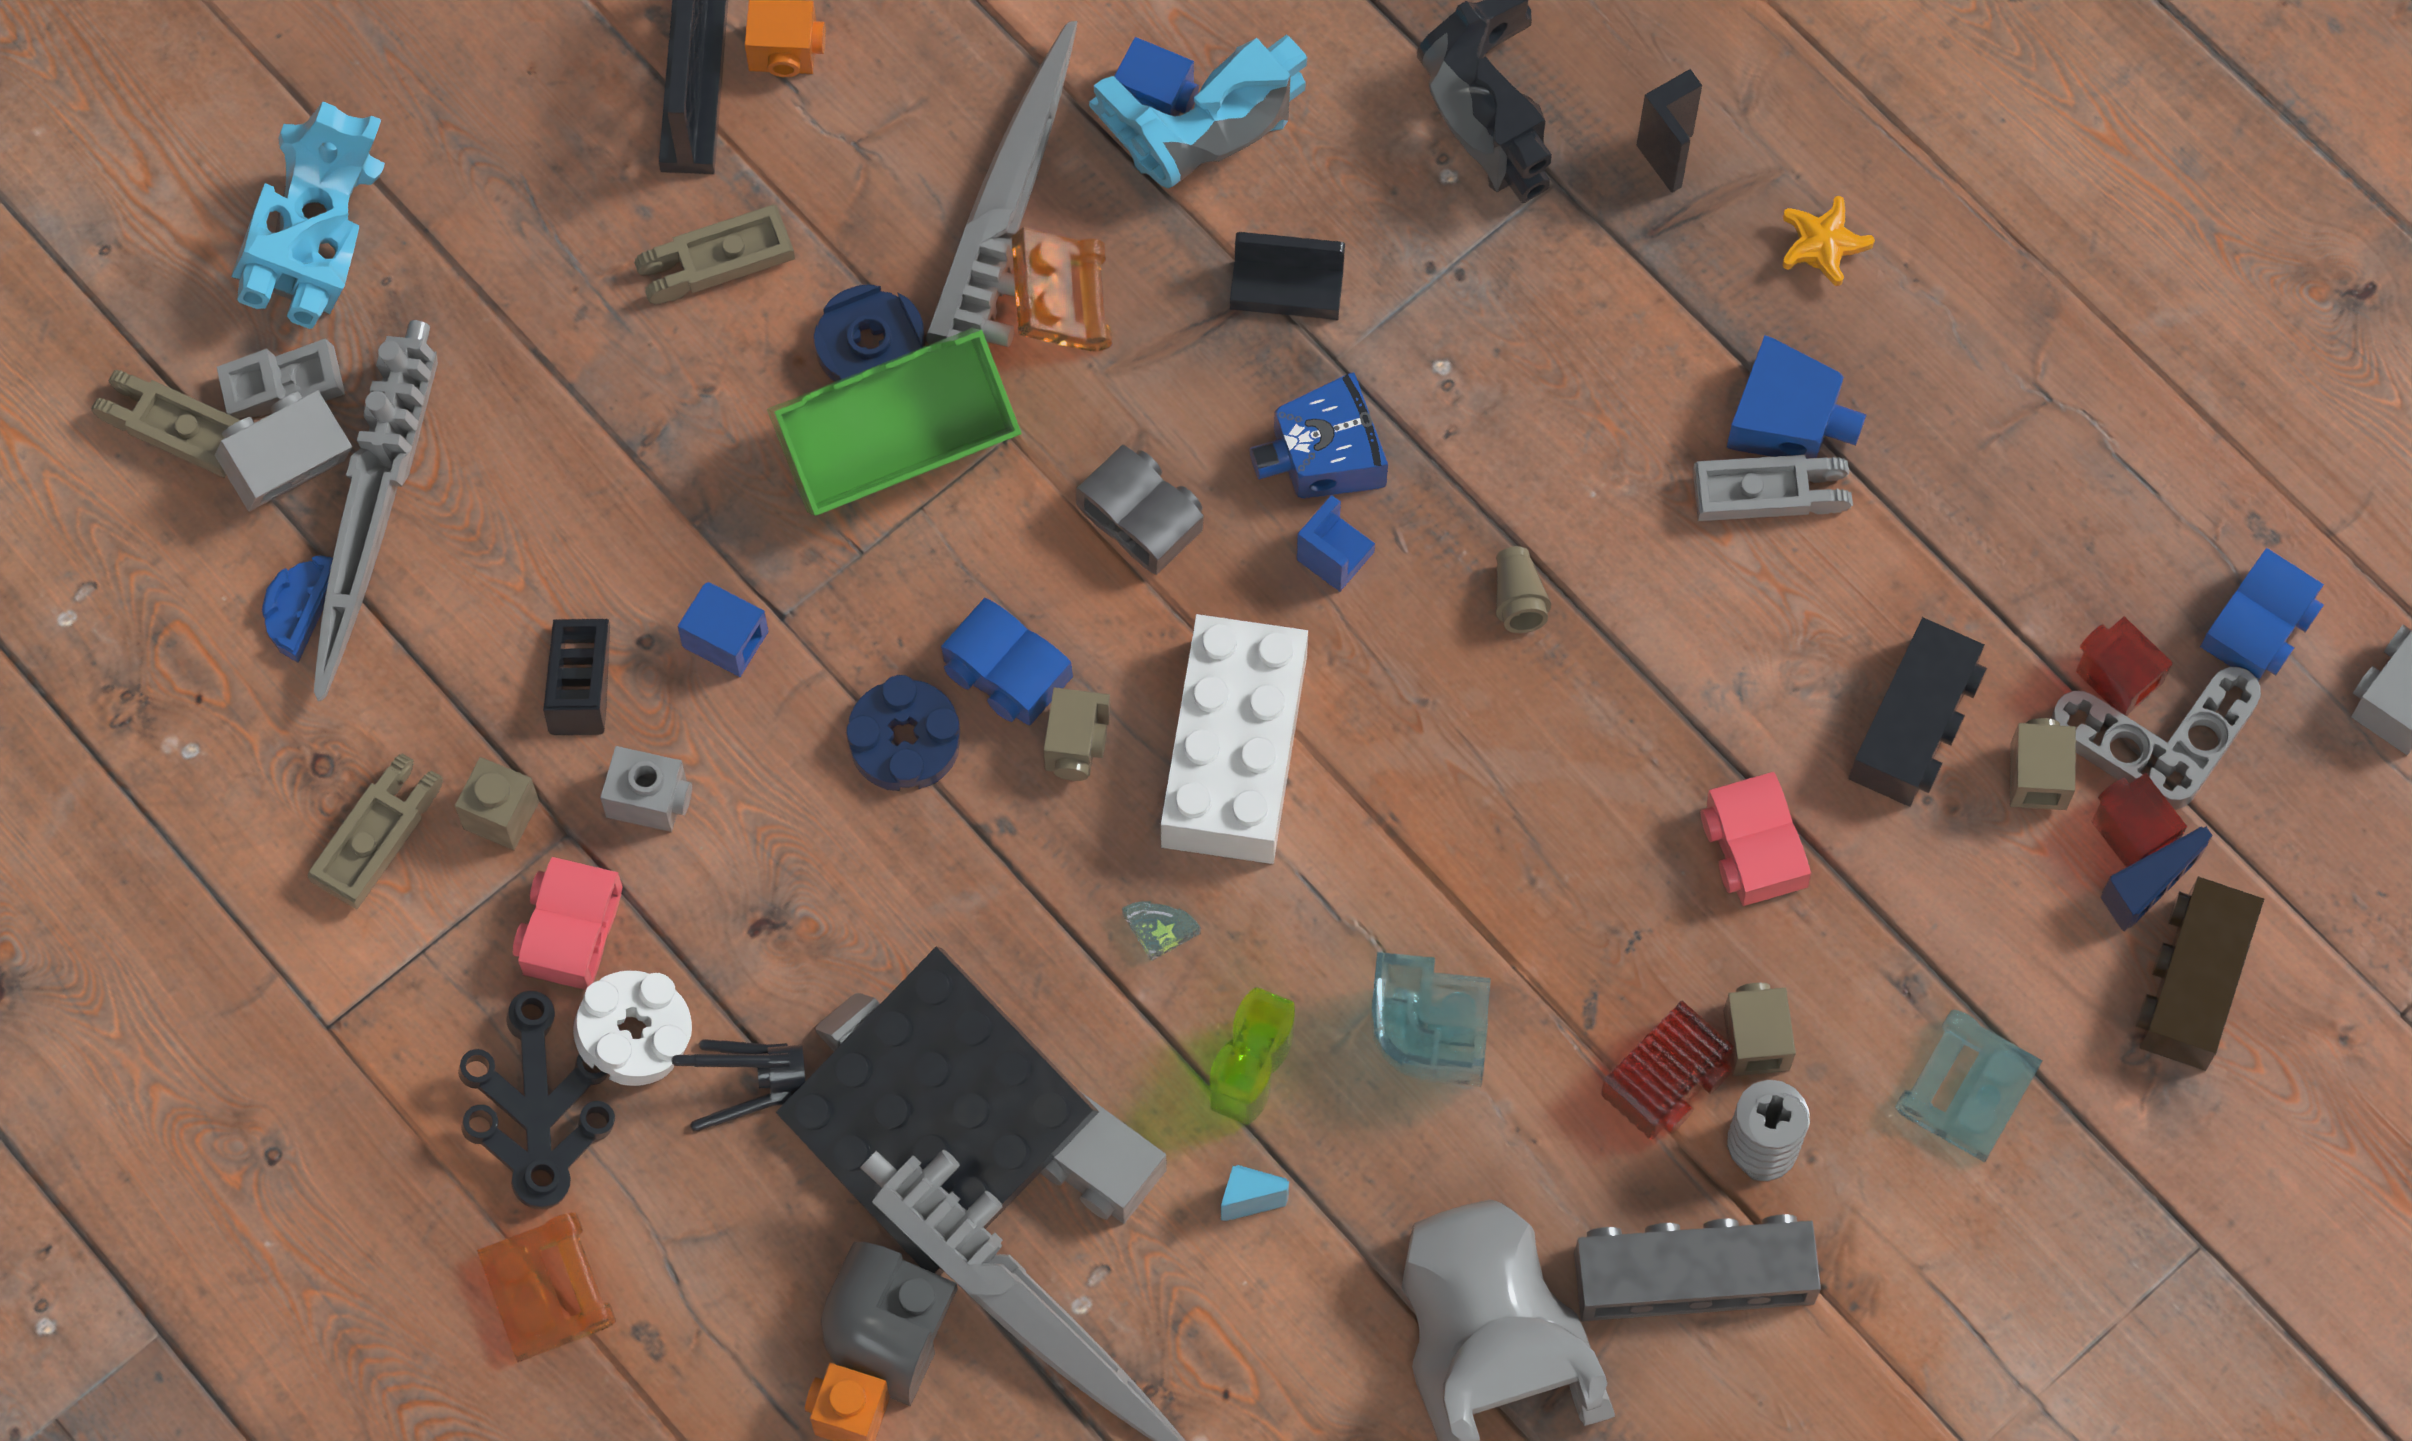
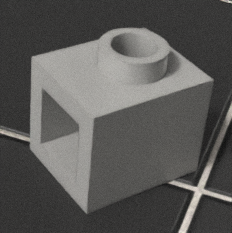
M615 746L600 799L606 818L672 832L677 814L685 815L687 813L692 795V782H688L686 779L682 760Z

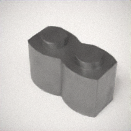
M1122 444L1076 488V505L1095 525L1116 539L1138 563L1157 575L1202 532L1204 515L1201 511L1203 508L1198 498L1186 487L1178 486L1175 488L1160 477L1162 475L1160 466L1149 454L1142 450L1135 453Z

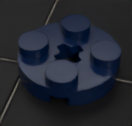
M869 284L848 288L830 299L823 309L824 315L819 320L818 327L816 325L814 333V343L819 364L826 375L834 382L923 348L925 345L923 322L914 304L900 293H898L897 297L890 292L881 291V286ZM870 329L873 335L883 334L885 338L879 341V346L876 348H861L857 345L861 341L860 332Z
M905 675L892 676L885 683L877 685L866 692L856 703L850 714L846 734L854 765L868 781L880 788L900 791V787L911 788L918 786V789L931 786L950 771L958 757L960 723L954 706L945 694L928 683L912 680ZM906 724L915 726L913 731L918 740L914 744H910L907 741L901 742L898 746L892 744L891 741L894 738L892 729L895 726H904Z

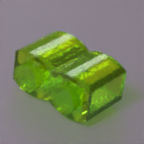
M1258 987L1252 989L1244 997L1234 1017L1233 1039L1222 1047L1211 1068L1210 1110L1246 1125L1251 1124L1261 1114L1270 1096L1272 1073L1285 1061L1293 1043L1295 1005L1293 1001Z

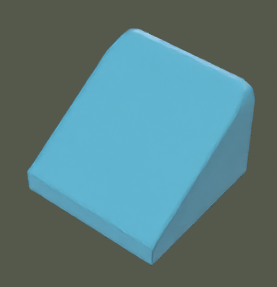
M1240 1165L1233 1166L1221 1204V1220L1237 1219L1286 1206L1289 1197V1181L1286 1178Z

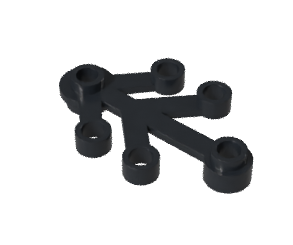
M525 991L518 994L511 1001L506 1017L509 1031L521 1040L524 1095L495 1071L493 1057L481 1049H473L464 1054L459 1065L458 1074L463 1084L470 1088H478L526 1130L527 1151L497 1128L498 1116L492 1108L486 1105H475L469 1108L463 1117L461 1130L469 1142L484 1146L513 1172L512 1189L516 1197L524 1205L534 1209H548L558 1205L565 1198L571 1182L568 1169L595 1140L604 1139L610 1134L615 1122V1114L613 1109L605 1102L592 1101L586 1104L580 1113L578 1127L551 1151L550 1128L591 1085L602 1083L607 1078L608 1073L603 1071L598 1073L588 1072L583 1066L584 1060L578 1054L575 1069L548 1096L545 1036L552 1027L555 1010L551 1000L546 995L537 991ZM532 1004L540 1008L542 1016L539 1019L530 1020L522 1014L521 1009L526 1005ZM478 1061L486 1066L487 1073L483 1076L475 1077L467 1071L466 1066L470 1062ZM591 1113H599L605 1117L607 1125L599 1129L593 1128L587 1123L586 1116ZM474 1117H483L488 1120L491 1128L486 1132H476L470 1127L469 1121ZM538 1170L546 1171L550 1174L552 1183L544 1187L538 1186L532 1181L531 1174Z

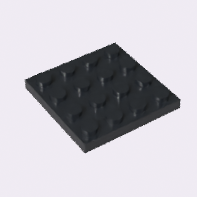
M936 946L776 1113L921 1268L940 1276L944 1271L872 1203L882 1188L860 1168L875 1151L879 1152L898 1171L913 1155L921 1162L919 1166L924 1170L942 1150L949 1152L958 1161L960 1166L941 1185L948 1194L953 1192L960 1198L958 1203L966 1211L985 1191L993 1194L1002 1204V1208L984 1226L986 1229L1099 1111L946 951Z

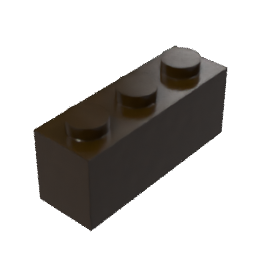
M2199 876L2189 894L2179 891L2168 924L2178 927L2172 945L2162 943L2152 975L2162 979L2156 996L2146 994L2136 1022V1027L2145 1029L2140 1049L2204 1071L2207 1070L2217 1053L2264 898Z

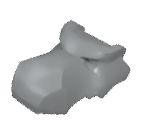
M1491 1199L1456 1207L1414 1223L1401 1287L1403 1293L1409 1299L1418 1320L1419 1344L1413 1359L1412 1368L1417 1388L1432 1421L1438 1441H1480L1473 1414L1568 1384L1570 1385L1579 1419L1584 1426L1615 1417L1614 1409L1606 1390V1376L1594 1351L1591 1349L1578 1314L1558 1300L1550 1292L1543 1279L1537 1254L1535 1232L1529 1223L1503 1203Z

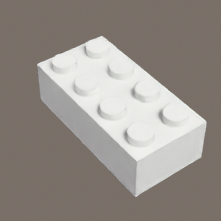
M1196 614L1161 820V848L1274 864L1307 660L1308 630Z

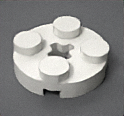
M641 971L615 972L588 986L577 1011L573 1026L575 1044L582 1059L592 1069L595 1064L601 1071L610 1074L609 1080L628 1086L651 1084L668 1075L674 1068L671 1062L672 1057L684 1054L692 1032L689 1009L682 996L675 990L673 981L661 973L648 974ZM626 1017H634L638 1021H642L646 1028L642 1030L640 1039H632L631 1033L627 1030L620 1031L618 1025L624 1023Z

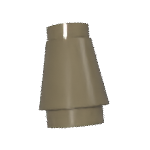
M1520 546L1503 549L1496 556V616L1504 623L1505 629L1510 632L1528 633L1543 627L1548 621L1547 613L1551 609L1550 599L1530 558L1528 549Z

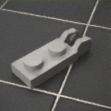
M1805 455L1697 461L1693 467L1698 521L1809 515V512L1818 515L1842 513L1853 506L1851 492L1844 489L1809 490L1808 481L1821 483L1843 479L1849 475L1848 461L1840 457L1806 459Z

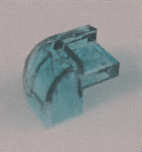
M1377 952L1371 1026L1373 1040L1383 1058L1397 1072L1423 1082L1481 1087L1484 1073L1491 978L1434 973L1435 958Z

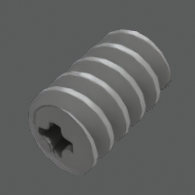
M1760 1081L1747 1088L1736 1105L1728 1131L1727 1147L1734 1162L1753 1180L1771 1181L1782 1177L1792 1169L1799 1155L1809 1128L1810 1113L1805 1099L1794 1087L1783 1081Z

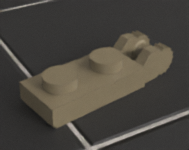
M773 204L673 237L672 242L654 247L652 250H647L637 255L634 264L639 275L650 276L651 274L655 275L657 272L670 270L680 261L683 271L652 281L651 284H648V287H645V293L650 304L660 305L661 303L680 299L690 290L691 293H695L794 260L795 254L778 207Z
M114 370L108 380V383L111 384L110 386L120 394L138 401L134 410L131 411L104 398L96 399L91 411L97 418L122 431H127L131 436L223 478L226 477L224 470L215 457V453L221 440L224 439L222 432L240 421L239 419L154 380H151L149 383L121 370Z
M403 753L395 757L378 782L370 784L311 867L307 875L310 882L358 910L422 819L421 814L427 811L433 799L440 792L443 777L432 770L428 771L404 802L394 795L399 792L404 782L409 778L414 760Z

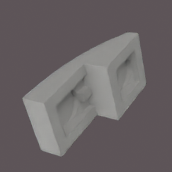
M326 338L278 356H274L268 349H264L217 366L226 412L237 419L273 414L270 407L294 392H299L303 398L319 390L325 401L345 395L335 348Z

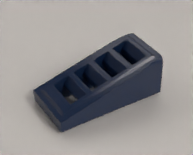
M2202 826L2110 876L2100 898L2124 932L2128 928H2132L2201 858L2213 836L2207 826L2204 828Z

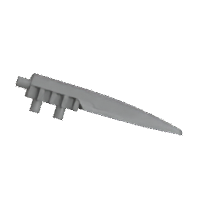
M1078 21L1068 22L1059 33L1024 94L994 155L971 210L928 330L926 341L929 345L971 328L981 329L986 341L1005 347H1010L1012 343L1014 326L992 320H995L997 314L996 301L998 296L1003 297V294L1026 299L1030 291L1031 278L1011 273L1014 266L1013 250L1056 115Z
M410 321L405 338L386 336L385 342L378 349L379 356L376 366L383 378L382 381H372L371 393L365 399L366 406L363 414L370 427L369 432L359 431L357 442L361 448L351 455L346 476L351 479V484L334 550L323 609L314 683V693L317 701H322L329 692L361 608L381 547L398 486H403L410 474L438 365L437 352H434L427 345L431 327L422 321Z
M942 1150L924 1170L919 1166L921 1162L913 1155L897 1171L877 1151L860 1167L882 1188L872 1203L972 1299L1026 1347L1081 1391L1152 1441H1185L1124 1370L1026 1273V1270L1011 1255L997 1254L1003 1246L1001 1245L1003 1239L995 1232L991 1235L984 1226L1002 1208L1000 1201L993 1194L985 1191L966 1211L958 1203L960 1198L953 1192L948 1194L941 1187L960 1166L958 1161L949 1152Z

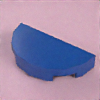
M314 556L312 561L299 563L289 570L285 568L277 574L266 589L262 613L268 636L280 653L299 663L324 609L333 557Z

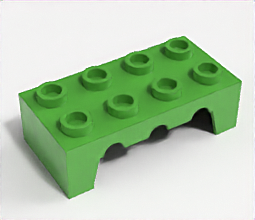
M974 328L767 409L807 513L814 516L1022 434L983 331Z

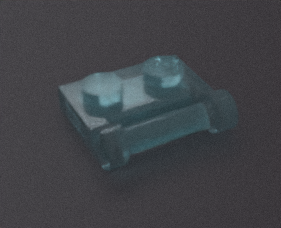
M1951 1010L1942 1024V1028L1945 1031L1913 1088L1911 1091H1903L1895 1108L1908 1120L1986 1162L2043 1060L1983 1028L1970 1015L1959 1010ZM1965 1044L1979 1052V1055L1946 1112H1943L1934 1107L1931 1102Z

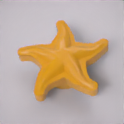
M1836 196L1833 199L1832 208L1819 218L1810 213L1792 208H1787L1784 211V222L1793 225L1800 238L1793 244L1783 259V268L1787 270L1797 263L1806 262L1810 266L1820 269L1833 285L1840 286L1844 279V275L1839 268L1842 257L1858 254L1873 248L1875 239L1872 235L1859 236L1844 227L1845 202L1841 196Z

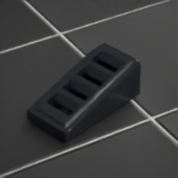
M553 619L543 708L550 734L600 735L604 733L610 644L609 619ZM565 643H595L594 648L565 649ZM564 665H592V667L564 668ZM563 686H568V687H587V686H590V689L563 690Z

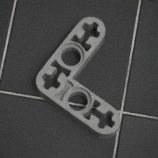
M2228 667L2220 670L2210 681L2168 743L2096 696L2085 691H2072L2064 694L2058 700L2050 719L2058 721L2060 726H2069L2067 723L2070 715L2076 714L2078 710L2084 711L2088 716L2085 724H2080L2076 728V753L2156 805L2165 809L2177 810L2187 806L2194 799L2251 717L2260 699L2261 689L2257 678L2248 670L2240 667ZM2233 686L2239 687L2243 691L2241 700H2236L2228 710L2225 718H2223L2216 711L2221 705L2226 691L2231 690ZM2104 723L2110 728L2105 732L2100 746H2097L2093 743L2096 733L2100 732ZM2195 726L2209 727L2216 733L2219 745L2209 751L2197 749L2191 744L2188 738V731ZM2117 738H2129L2139 746L2141 757L2131 763L2121 762L2112 755L2110 743ZM2151 754H2153L2158 760L2154 768H2151L2148 777H2146L2141 772L2145 769ZM2174 771L2179 772L2184 776L2181 781L2182 786H2176L2173 791L2166 789L2163 786L2166 779L2165 776L2169 777Z

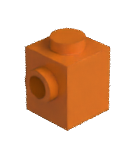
M749 0L745 36V51L749 71L770 72L779 77H793L799 73L813 74L815 54H824L826 40L825 22L816 21L814 1Z
M829 1363L824 1379L814 1378L805 1403V1411L812 1413L810 1420L814 1434L831 1441H875L890 1400L887 1382L874 1376Z

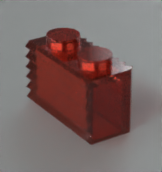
M1682 1000L1607 1075L1603 1082L1601 1095L1614 1108L1618 1109L1621 1115L1627 1117L1629 1122L1634 1124L1639 1131L1644 1132L1648 1139L1653 1140L1663 1128L1672 1134L1693 1112L1694 1108L1689 1102L1703 1088L1711 1094L1730 1075L1733 1068L1728 1062L1730 1061L1734 1046Z

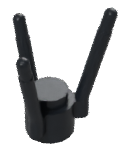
M703 1039L699 1042L701 1050L726 1054L674 1055L671 1059L674 1066L757 1068L759 1089L770 1088L771 1093L692 1121L690 1126L693 1131L716 1126L771 1106L783 1105L791 1097V1092H796L805 1082L802 1045L788 1046L787 1043L758 1044Z

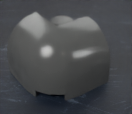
M854 1242L826 1298L821 1317L823 1339L827 1352L836 1365L886 1380L890 1398L911 1407L935 1355L933 1341L958 1290L957 1283L904 1261L902 1254L867 1242Z

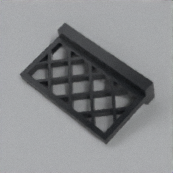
M672 0L659 152L661 172L715 174L728 0Z

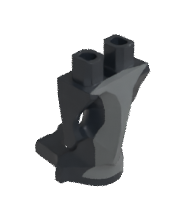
M1483 0L1477 3L1465 1L1458 5L1453 14L1426 36L1417 49V58L1431 76L1429 89L1443 119L1466 151L1484 168L1488 174L1489 187L1495 192H1499L1510 186L1520 202L1526 203L1545 192L1550 185V179L1544 172L1547 166L1551 164L1552 154L1544 144L1546 121L1540 105L1535 103L1532 98L1520 93L1492 65L1488 58L1485 57V54L1490 49L1530 27L1532 23L1531 8L1528 6V0Z

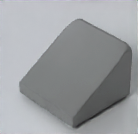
M855 993L815 1027L816 1033L835 1051L880 1003L874 997Z

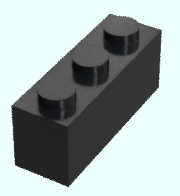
M1922 617L1857 753L1848 779L1911 807L1918 790L1929 794L1943 762L1934 759V756L1941 742L1952 746L1965 717L1964 714L1956 711L1963 695L1974 699L1986 673L1987 667L1978 664L1985 644Z

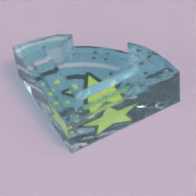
M1151 901L1136 902L1122 908V915L1151 961L1201 934L1199 924L1191 915L1181 909L1177 910L1167 905L1153 904Z

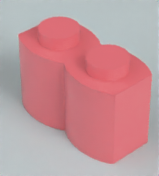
M1774 772L1709 790L1707 808L1700 811L1701 820L1709 842L1718 840L1726 859L1719 861V870L1728 893L1737 892L1741 904L1746 906L1808 888L1811 876L1808 860L1800 837L1792 822L1781 785Z
M552 857L546 871H538L536 873L530 892V903L536 905L529 923H521L519 925L513 943V956L519 957L518 962L523 975L587 990V987L595 980L606 938L618 909L623 888L618 872Z

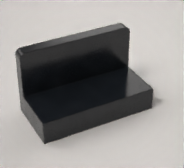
M1691 69L1645 94L1636 144L1672 193L1682 188L1690 137L1694 134L1702 91V84Z
M1237 232L1235 237V261L1230 295V310L1338 320L1344 274L1345 243Z

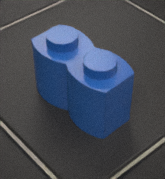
M2266 548L2215 620L2200 647L2230 667H2240L2248 670L2257 678L2258 682L2266 670L2276 676L2295 648L2286 642L2296 627L2306 633L2323 608L2324 604L2316 600V597L2324 584Z
M985 597L941 645L943 660L946 663L944 670L947 675L964 689L969 690L974 686L990 696L987 699L990 707L1009 722H1013L1017 718L1030 726L1051 703L1054 687L1064 688L1073 678L1072 663L1061 651L1038 634L1028 630L1004 608Z

